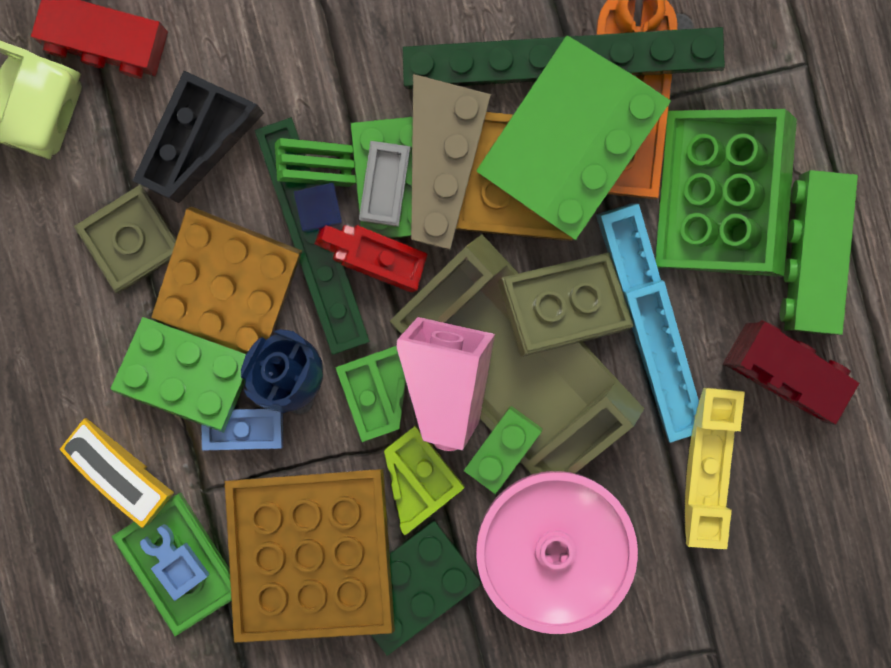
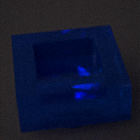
M334 183L294 191L303 232L322 229L325 225L331 227L343 224Z

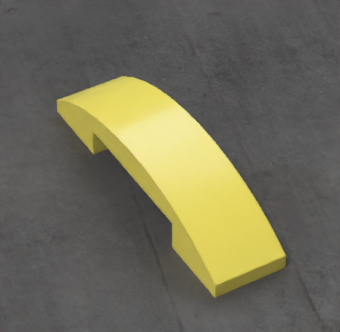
M703 388L695 415L687 464L685 534L688 547L727 549L732 510L727 508L726 505L735 431H741L744 391Z

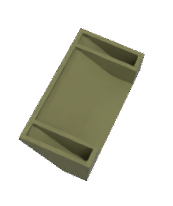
M480 235L457 254L390 322L401 334L405 332L417 317L495 334L480 419L492 431L509 407H514L543 428L541 434L520 461L531 474L547 471L577 473L633 428L645 408L583 342L521 357L498 284L502 277L519 273L483 235Z

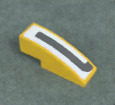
M87 418L82 420L60 448L67 459L91 484L142 528L152 522L174 494L172 490L145 470L147 468L146 465Z

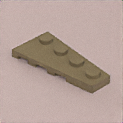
M413 74L411 240L450 251L491 94Z

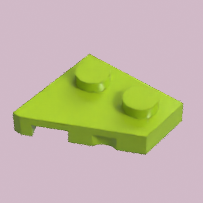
M416 425L384 450L387 468L392 481L391 486L394 500H396L400 528L404 535L408 534L465 488L464 484L432 444L423 441L420 429Z

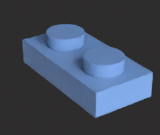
M265 408L234 409L224 433L201 425L202 450L278 449L284 447L282 412Z

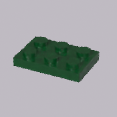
M435 519L389 553L395 631L389 634H372V637L387 656L482 584V581Z

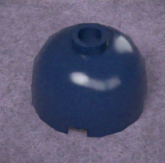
M280 329L273 331L276 335L269 337L267 340L261 337L253 344L245 356L241 368V378L246 380L247 390L244 389L246 396L265 409L286 413L301 409L314 399L320 391L323 381V364L318 351L311 343L294 331Z

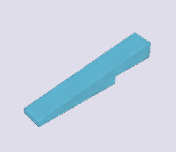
M631 203L596 214L607 252H610L634 325L632 330L669 442H674L692 435L699 399L666 285L661 280L640 206L637 203Z

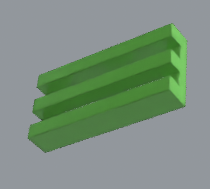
M280 138L275 142L277 181L350 187L356 183L355 175H351V170L355 168L354 160H350V155L353 153V145ZM285 152L340 157V159L285 154ZM286 164L312 168L340 169L341 174L287 170Z

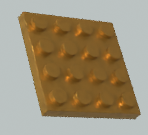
M383 469L225 481L234 643L389 634L395 631Z

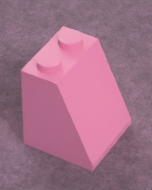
M417 317L398 338L396 347L423 441L433 443L436 448L444 451L463 450L480 420L495 334Z

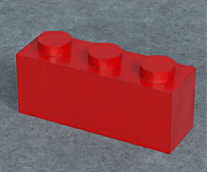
M41 0L31 37L43 46L42 51L60 58H66L67 53L81 56L80 61L87 65L104 69L105 63L119 67L120 73L142 79L143 73L156 77L168 31L159 21L81 0Z

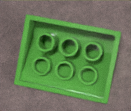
M567 35L476 171L576 240L671 100L634 75Z
M786 109L668 111L655 259L657 267L743 275L784 276L797 118Z

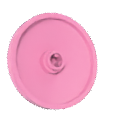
M547 471L532 474L516 481L496 497L480 524L476 543V558L482 584L490 599L503 614L530 630L548 634H566L581 631L599 623L619 606L628 593L635 576L638 547L634 527L627 512L607 489L592 479L579 474L564 471Z

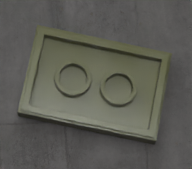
M610 252L502 277L498 281L521 357L615 334L634 327Z

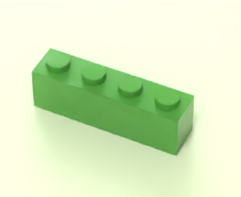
M809 170L799 175V180H795L793 183L791 201L793 204H796L795 219H791L787 235L788 242L792 243L791 259L786 260L784 281L789 282L787 298H783L780 307V320L785 322L784 331L843 335L858 175Z

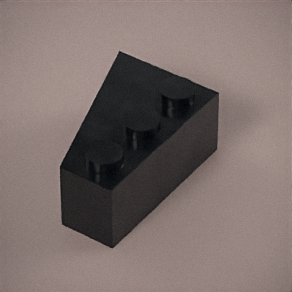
M183 71L132 181L180 203L260 119L264 112L258 104L189 72Z

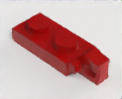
M325 225L324 228L319 229L315 240V245L334 252L333 260L341 263L342 266L411 293L418 289L428 255L425 252L359 225L355 227L344 225L341 231Z

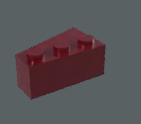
M763 320L745 324L723 362V365L818 420L834 425L837 424L860 384L849 376L851 370L833 360L825 361L817 356V351L809 345L798 340L794 341L782 333L779 328Z

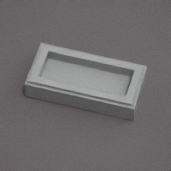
M370 141L359 221L399 227L410 146Z

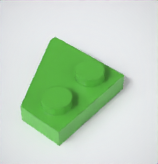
M396 346L335 367L362 442L400 429L406 379Z

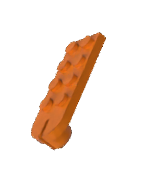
M607 0L598 16L595 35L677 30V18L673 7L667 0H643L640 26H636L634 21L636 0ZM672 74L635 76L666 98H670ZM668 107L608 194L654 200L658 198Z

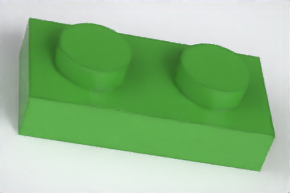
M510 406L465 467L464 472L496 494L541 434L543 428Z

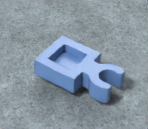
M163 524L157 528V531L163 538L161 546L154 545L148 536L140 541V545L145 553L156 556L160 561L151 570L175 601L210 574L187 542L178 549L174 546L173 532L167 525Z

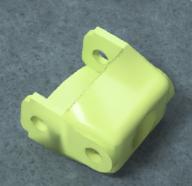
M0 41V53L8 56L0 68V144L51 160L52 155L58 153L77 104L82 88L79 81L81 73L62 64L39 57L25 49Z

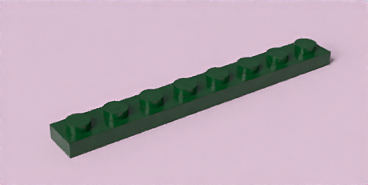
M723 27L569 36L634 76L723 71L725 68ZM565 37L404 46V87L406 89H413V74L457 86L536 82Z

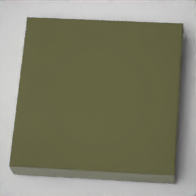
M141 185L74 226L112 289L118 294L170 261L176 243L175 235L146 189Z

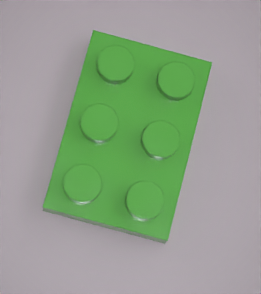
M413 117L351 123L359 213L370 141L410 146L399 227L361 221L360 223L361 227L391 239L411 237Z
M142 317L110 389L119 395L224 433L246 382L245 379L241 378V368L246 354Z

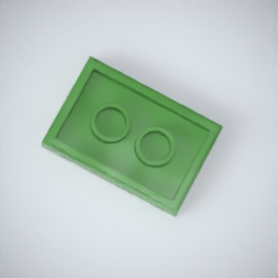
M181 492L169 499L147 526L142 528L133 522L111 536L174 636L182 633L232 600L230 569ZM163 524L172 530L174 546L178 549L187 542L210 574L175 601L151 570L160 561L156 556L145 553L140 545V541L148 536L154 545L161 546L163 538L157 531V528Z

